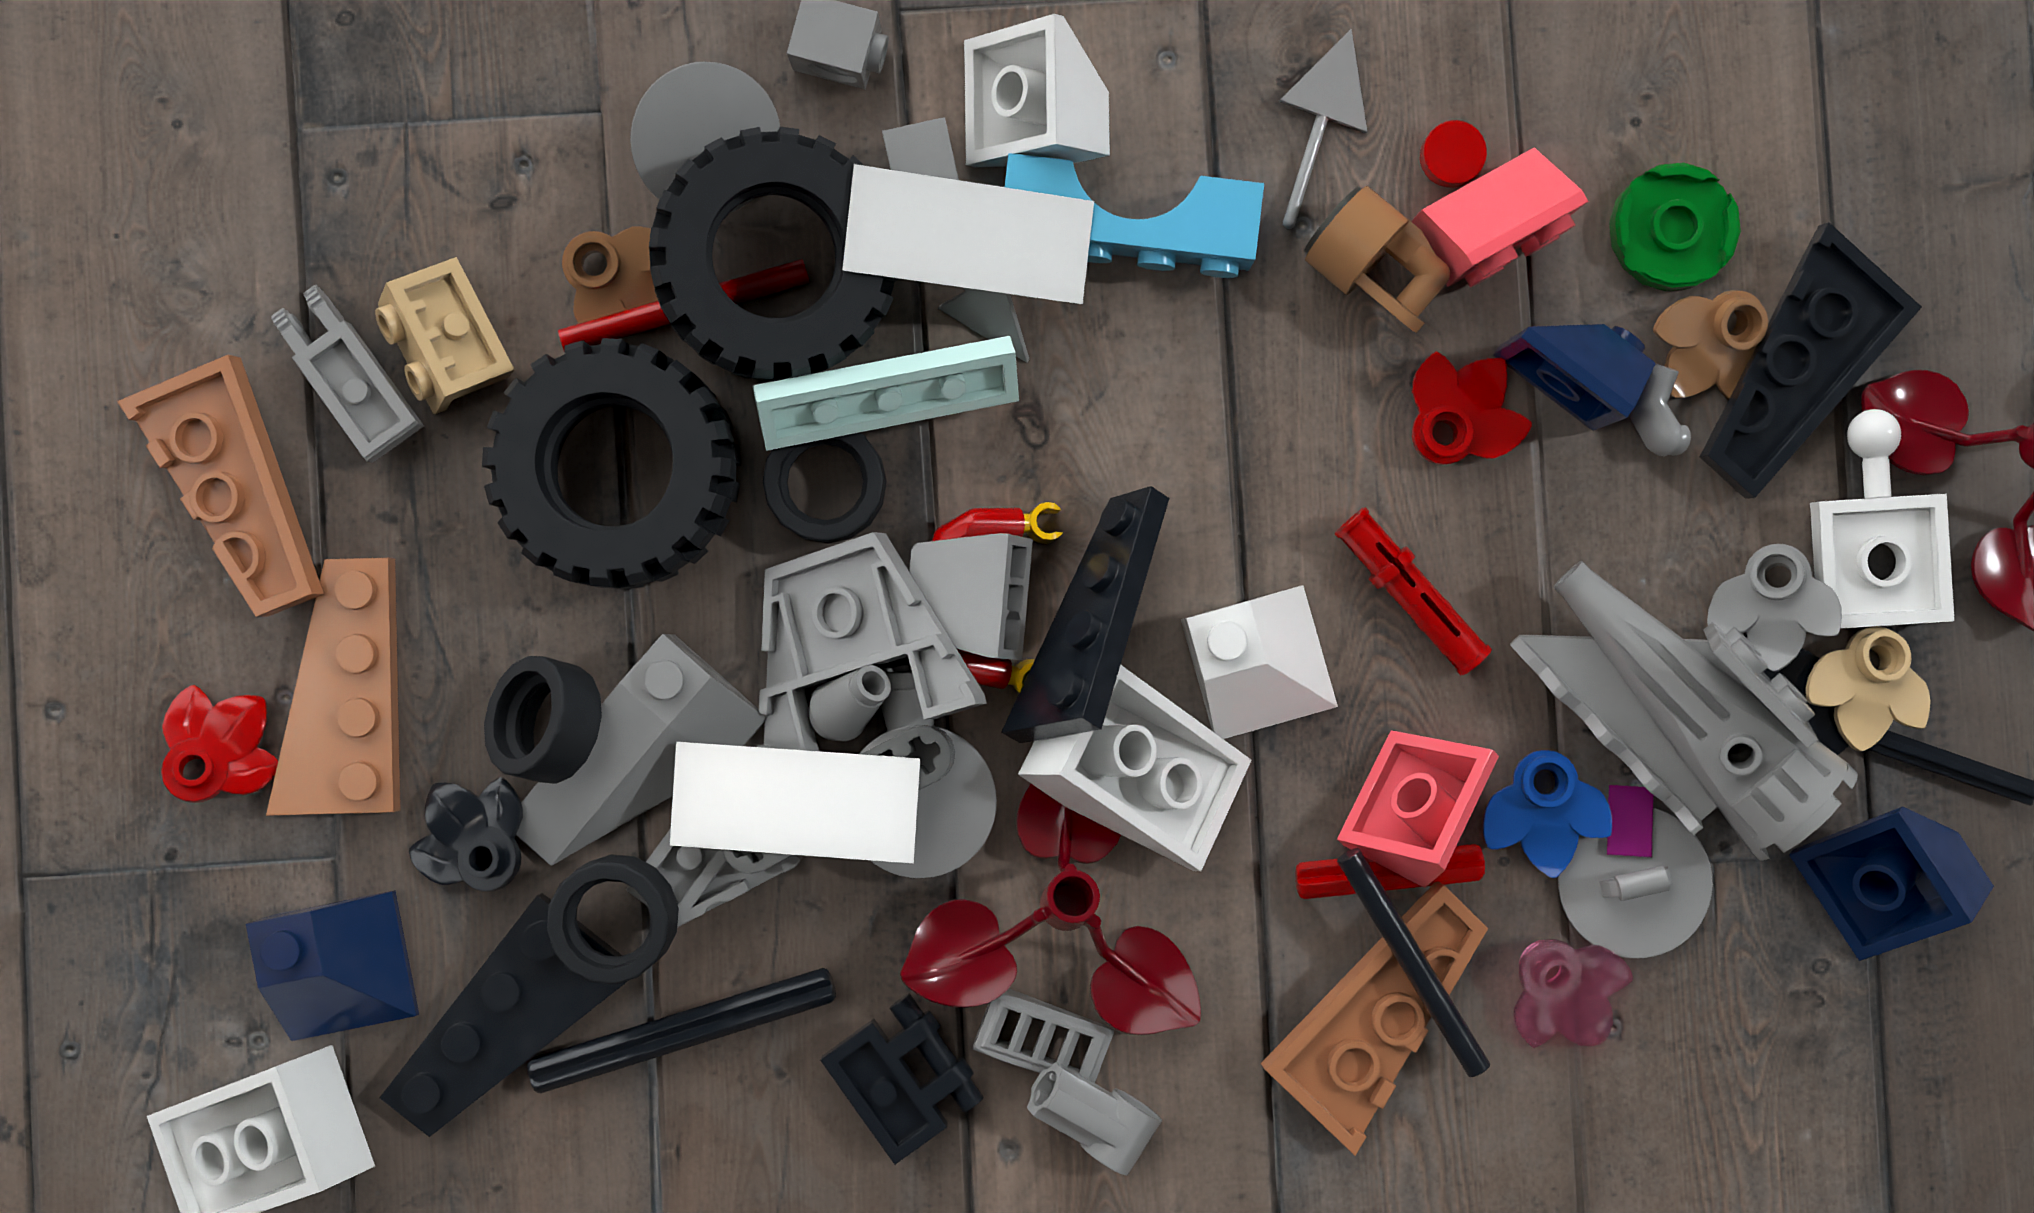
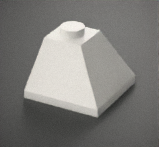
M1052 14L964 40L967 166L1007 167L1008 153L1072 160L1073 164L1110 155L1109 91L1064 16Z
M1303 585L1181 619L1212 731L1222 739L1338 707Z

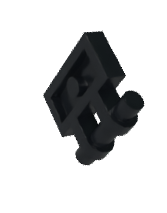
M910 993L899 999L889 1008L903 1027L897 1034L888 1039L875 1019H872L822 1055L820 1059L894 1165L947 1128V1120L935 1105L940 1100L951 1094L961 1110L967 1112L984 1098L971 1080V1076L974 1074L971 1067L963 1057L956 1059L937 1032L941 1025L930 1010L923 1013ZM915 1047L919 1049L936 1073L924 1085L920 1084L902 1058V1056Z

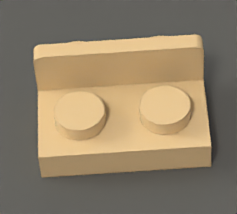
M457 257L386 282L378 302L379 308L375 310L378 326L389 344H398L407 362L404 371L411 391L419 401L426 399L434 414L447 410L452 400L511 376L514 367Z

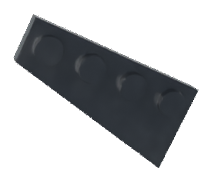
M1827 222L1819 225L1768 323L1765 336L1757 344L1699 457L1745 499L1756 498L1922 306L1831 223Z
M1149 486L1109 499L1001 731L1004 735L1019 743H1026L1102 729L1170 499L1154 487Z
M543 893L534 898L379 1097L428 1137L436 1133L628 982L625 981L619 984L590 982L571 972L555 954L547 931L548 908L551 899ZM577 920L582 937L594 950L608 956H622Z

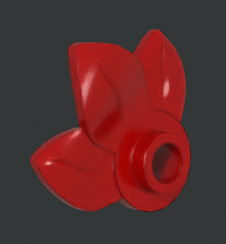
M1435 351L1420 365L1412 382V394L1419 411L1412 426V440L1417 452L1424 459L1438 465L1453 464L1468 454L1485 459H1494L1507 454L1525 439L1532 427V422L1515 411L1501 408L1507 387V364L1504 359L1487 358L1476 360L1456 371L1452 363L1444 355ZM1443 422L1451 427L1453 439L1449 445H1441L1435 441L1432 431L1436 423Z
M191 685L180 692L167 710L162 725L165 740L170 748L161 768L162 780L167 790L182 801L200 803L212 799L221 791L237 795H248L264 788L275 777L278 760L272 754L258 748L267 724V702L265 699L256 695H242L225 699L213 706L207 695L196 685ZM194 759L204 760L205 771L202 776L195 780L185 779L183 774L185 765Z

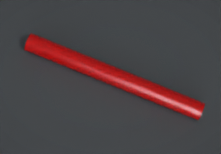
M800 259L720 282L719 284L735 304H740L810 282L804 261ZM655 301L559 329L558 334L564 350L565 345L579 341H585L590 346L599 345L603 338L620 339L668 325L670 322L661 309L659 302Z

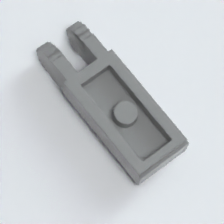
M314 285L303 294L308 307L320 319L328 332L312 342L300 321L292 313H289L288 310H285V308L273 314L271 319L296 354L292 359L363 458L373 463L420 430L424 425L352 324L344 320L324 291L317 285Z

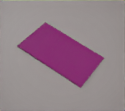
M1609 785L1608 804L1612 815L1611 836L1607 837V855L1652 857L1653 794L1645 787Z

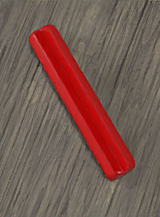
M1476 844L1456 846L1445 871L1428 886H1432L1435 882L1446 885L1474 882L1482 879L1483 875H1485V861L1481 847ZM1365 857L1385 891L1422 887ZM1338 858L1301 862L1296 866V889L1299 897L1302 899L1356 894L1337 863Z

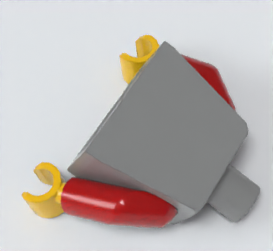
M1041 503L1029 514H1023V511L1018 507L972 508L937 528L932 541L916 543L911 550L910 570L908 571L979 685L1004 689L1009 684L1013 685L1017 692L1020 693L1023 686V677L1034 663L1035 659H1026L1016 666H1012L1010 659L1022 660L1032 542L1035 541L1041 544L1051 543L1063 533H1045L1037 525L1038 514H1057L1061 511L1060 507L1055 503ZM1023 533H1027L1030 538L1022 537Z

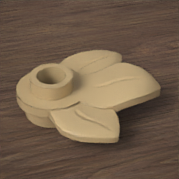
M1878 626L1869 627L1855 633L1848 641L1845 650L1833 651L1823 655L1815 663L1806 684V699L1808 703L1821 707H1834V720L1838 732L1852 749L1859 752L1875 745L1887 732L1893 720L1910 728H1925L1931 702L1926 682L1910 668L1911 651L1907 642L1892 630ZM1870 649L1874 650L1880 658V666L1877 670L1871 664L1869 658Z

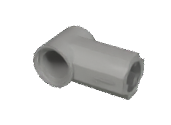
M1057 1061L1050 1068L1041 1071L1031 1087V1097L1027 1109L1034 1117L1080 1142L1081 1147L1092 1157L1113 1171L1125 1176L1130 1173L1162 1122V1119L1153 1110L1133 1096L1117 1088L1109 1092Z

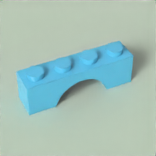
M1008 153L1004 187L1092 201L1078 180L1072 160ZM1200 176L1194 188L1183 202L1171 211L1149 219L1122 218L1105 211L1094 203L1087 262L1110 263L1112 262V255L1137 257V266L1151 270H1174L1175 263L1179 262L1201 265L1200 273L1203 275L1219 278L1238 277L1239 270L1249 271L1256 259L1264 183Z

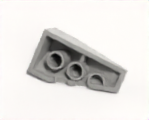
M662 634L601 704L602 718L598 738L582 767L572 777L557 784L538 782L521 802L523 818L516 835L552 866L672 797L676 742L744 746L765 723L767 718L765 714H760L759 709L675 634Z

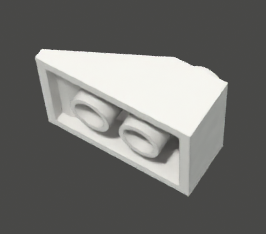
M1120 665L1102 729L1034 741L1018 775L1065 807L1192 871L1201 872L1251 763V759Z
M332 1045L147 1116L180 1213H260L321 1192L375 1167Z

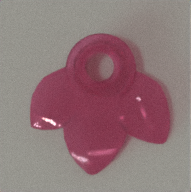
M1557 939L1536 941L1524 950L1519 961V979L1524 989L1514 1007L1515 1026L1524 1040L1533 1048L1544 1044L1552 1038L1557 1030L1568 1040L1580 1046L1601 1045L1607 1040L1613 1025L1612 1007L1607 997L1630 984L1633 980L1632 972L1623 959L1601 945H1589L1574 949L1568 943ZM1561 965L1558 973L1546 981L1545 978L1548 970L1554 966Z

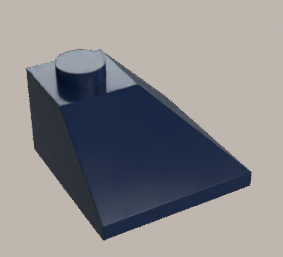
M1605 324L1528 327L1501 344L1493 354L1496 358L1504 359L1510 369L1592 431L1629 416L1635 408L1656 364L1642 353L1645 350V345L1635 335L1618 326L1610 329Z
M1905 807L1897 808L1795 848L1789 854L1859 961L1972 923L1994 887L1959 832Z
M396 890L274 914L246 924L258 989L291 1041L419 1015Z

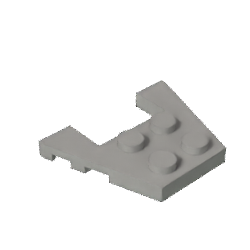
M872 532L765 569L761 651H768L766 688L761 689L759 695V713L765 714L766 720L764 745H757V747L819 751L814 728L809 719L805 689L829 682L866 665L880 666L908 657L924 720L937 719L986 704L982 689L886 533Z

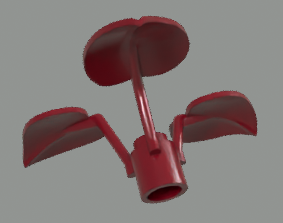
M1929 370L1905 371L1883 381L1867 385L1862 393V412L1879 409L1890 413L1898 421L1901 428V440L1896 450L1888 456L1891 464L1903 471L1917 475L1939 474L1952 465L1956 444L1970 447L2010 441L2019 443L2021 459L2025 464L2034 469V423L2028 427L2019 425L2008 430L1977 434L1961 433L1960 431L1966 425L1969 416L1966 398L1956 383L1940 373ZM2034 491L2014 516L2013 529L1996 528L1984 534L1973 551L1971 561L1972 577L1980 595L1996 610L2034 631V525L2027 528V522L2034 512Z
M1030 784L1024 793L1018 807L1016 816L1018 837L1024 850L1033 857L1048 859L1058 856V868L1061 871L1043 891L1040 899V908L1009 930L999 934L998 920L994 913L986 906L966 899L951 900L933 909L918 927L900 972L904 985L928 1001L949 1007H978L998 999L1016 979V961L1004 945L1013 942L1045 921L1053 928L1061 931H1072L1084 925L1090 932L1098 954L1107 961L1100 965L1093 973L1090 982V994L1096 1012L1110 1027L1129 1035H1150L1194 1027L1201 1019L1198 987L1194 975L1178 947L1167 936L1157 930L1134 926L1128 928L1119 936L1114 950L1110 949L1100 927L1101 919L1094 914L1100 902L1099 888L1092 877L1085 872L1077 870L1074 864H1070V859L1082 864L1100 861L1118 844L1121 834L1065 807L1033 784Z

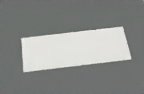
M854 164L842 270L1083 304L1094 201Z
M676 742L670 846L914 864L920 758Z

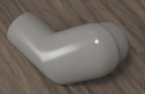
M1655 364L1635 408L1630 413V418L1648 450L1658 456H1677L1687 450L1691 441V432L1688 426L1680 425L1667 404L1679 371Z

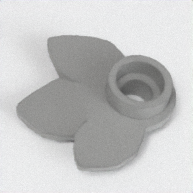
M1771 544L1759 549L1752 555L1746 565L1745 574L1731 578L1718 587L1708 610L1707 624L1709 625L1711 622H1714L1725 634L1733 627L1737 628L1741 633L1746 632L1747 639L1762 654L1760 658L1767 664L1768 669L1777 672L1789 665L1798 656L1804 645L1807 632L1825 637L1839 635L1842 608L1834 590L1812 577L1810 564L1802 552L1786 544ZM1776 566L1786 567L1791 572L1790 582L1781 588L1772 587L1766 582L1768 571Z

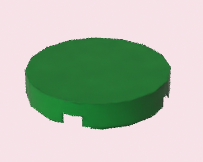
M1684 162L1658 165L1633 179L1616 199L1609 221L1611 247L1622 268L1641 284L1662 291L1691 289L1715 276L1734 255L1741 233L1739 209L1732 194L1726 193L1724 187L1718 183L1720 179L1709 170Z

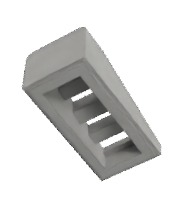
M1009 988L998 999L988 1003L973 1042V1050L1041 1073L1043 1069L1050 1068L1057 1061L1095 1083L1115 1030L1104 1024ZM1009 1009L1020 1012L1010 1042L998 1038ZM1034 1017L1043 1020L1044 1023L1034 1050L1031 1051L1023 1048L1022 1045ZM1058 1025L1067 1028L1068 1031L1057 1060L1045 1055ZM1080 1033L1091 1036L1092 1039L1082 1066L1078 1069L1070 1066L1069 1062Z

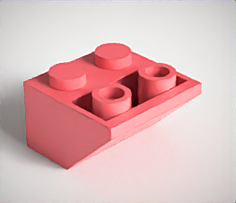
M1534 147L1422 209L1411 222L1423 231L1435 254L1448 265L1450 278L1446 286L1449 287L1465 278L1471 288L1502 271L1504 266L1517 259L1519 256L1515 251L1516 249L1521 248L1525 257L1558 240L1560 235L1576 226L1571 215L1589 201L1582 189Z

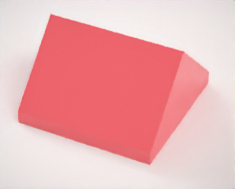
M1391 730L1337 840L1351 850L1359 848L1364 857L1426 888L1445 871L1499 756L1492 749Z

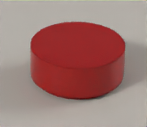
M1460 120L1443 122L1436 126L1422 143L1420 149L1422 170L1432 182L1439 186L1447 188L1463 186L1470 182L1485 164L1487 156L1485 140L1479 130L1467 122Z

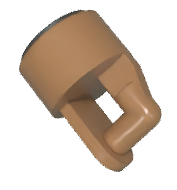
M1368 185L1362 189L1359 186L1353 189L1325 219L1304 249V252L1307 254L1305 261L1341 292L1348 295L1359 286L1415 333L1425 324L1418 316L1447 284L1450 278L1448 265L1435 254L1423 231ZM1387 253L1415 276L1397 298L1368 275Z

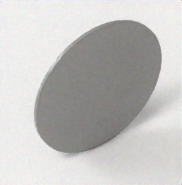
M705 61L685 64L670 70L657 79L641 98L631 126L630 143L633 161L641 180L651 193L660 200L664 190L667 191L673 182L675 173L688 159L692 161L704 151V146L721 137L723 140L739 136L740 130L760 127L761 132L778 131L780 127L779 118L765 90L743 71L718 62ZM752 198V199H750V200H748V201H745L744 203L738 205V206H737L736 208H734L731 212L736 211L737 209H739V208L745 206L746 204H748L749 202H751L754 198Z
M910 725L890 730L871 741L859 754L908 729L922 725ZM940 727L938 728L945 731L953 742L955 759L947 775L918 791L914 864L870 860L880 868L899 876L929 878L940 876L959 868L980 850L988 838L994 823L997 799L995 784L989 767L980 753L969 742L959 735ZM920 736L915 738L913 742L916 751L906 758H920V765H924L928 772L931 773L936 770L933 759L941 753L940 747L936 742L925 745ZM892 750L883 753V756L893 757Z
M1653 808L1652 857L1607 855V837L1588 838L1579 835L1578 845L1571 862L1558 876V891L1562 907L1573 927L1595 947L1610 954L1626 958L1654 957L1671 951L1685 942L1702 923L1710 905L1713 886L1710 862L1697 836H1693L1679 819L1656 808Z

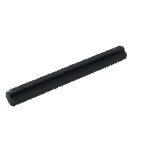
M820 968L535 1057L527 1064L530 1083L536 1093L548 1092L830 1004L836 997L833 979L828 969Z

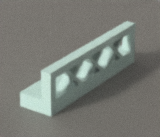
M1010 336L752 386L766 451L1019 401L1016 354Z

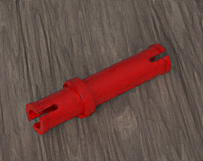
M1366 507L1360 509L1335 531V536L1338 539L1340 538L1370 571L1372 575L1368 580L1376 589L1384 587L1416 623L1418 628L1427 635L1452 663L1460 676L1473 670L1491 653V647L1480 639L1456 612L1449 601L1440 594L1412 562L1415 558L1412 551L1407 546L1400 549L1369 514L1370 511Z

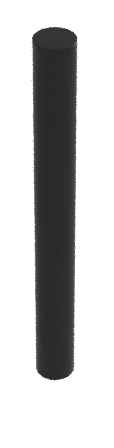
M1354 848L1347 851L1337 860L1340 868L1468 1077L1482 1074L1490 1067V1062L1361 850Z

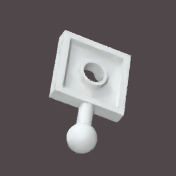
M1879 409L1861 412L1851 421L1847 430V441L1850 448L1855 454L1863 458L1862 469L1865 499L1810 503L1814 577L1831 587L1838 596L1842 608L1841 628L1954 621L1947 494L1891 497L1888 456L1896 450L1900 443L1901 428L1893 415ZM1880 543L1888 546L1896 558L1893 573L1884 580L1876 578L1868 567L1869 553Z

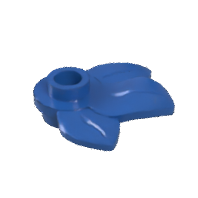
M1539 750L1526 755L1515 768L1513 784L1499 790L1490 798L1483 818V837L1487 848H1506L1520 841L1521 848L1530 862L1538 870L1551 878L1558 877L1571 862L1578 845L1579 835L1588 838H1605L1611 836L1612 815L1605 796L1595 787L1579 781L1577 771L1571 761L1564 755L1551 750ZM1543 769L1550 771L1555 778V786L1547 794L1539 793L1533 783L1536 773Z

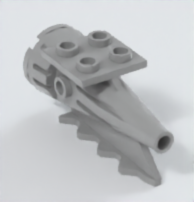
M1583 561L1578 562L1568 570L1553 588L1565 599L1591 636L1519 635L1510 643V646L1538 674L1549 690L1585 722L1596 738L1632 770L1650 793L1663 801L1675 813L1693 836L1703 828L1701 821L1718 808L1747 849L1758 860H1767L1770 858L1766 847L1775 844L1784 853L1811 835L1832 816L1842 804L1833 795L1842 780L1851 789H1853L1857 782V772L1846 761L1818 741L1808 722L1815 713L1806 704L1808 702L1807 699L1781 673L1771 680L1763 672L1768 666L1760 658L1762 654L1737 628L1733 627L1725 634L1714 622H1711L1703 630L1707 640L1682 639L1593 572ZM1743 743L1738 747H1732L1735 744Z

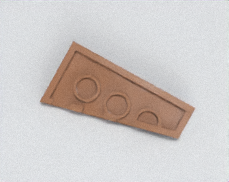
M223 356L117 401L127 418L137 422L150 442L146 447L158 466L168 470L184 496L180 500L193 520H200L215 543L212 548L256 617H269L324 594L241 357Z
M325 559L320 577V584L324 594L315 599L266 816L400 811L395 559Z
M1435 882L1401 918L1448 995H1450L1488 928L1445 885ZM1382 937L1262 1061L1261 1065L1356 1156L1367 1137L1364 1131L1378 1107L1383 1109L1396 1087L1393 1083L1411 1051L1417 1052L1429 1031L1426 1025L1432 1016Z

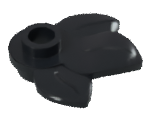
M502 777L491 782L479 797L458 784L446 782L433 784L425 803L426 825L432 834L420 839L409 848V856L414 866L430 881L440 885H453L465 881L470 887L479 891H496L507 886L517 875L522 859L521 851L514 839L523 818V808L518 794L511 784ZM485 848H489L493 856L492 863L487 870H483L481 866V855Z

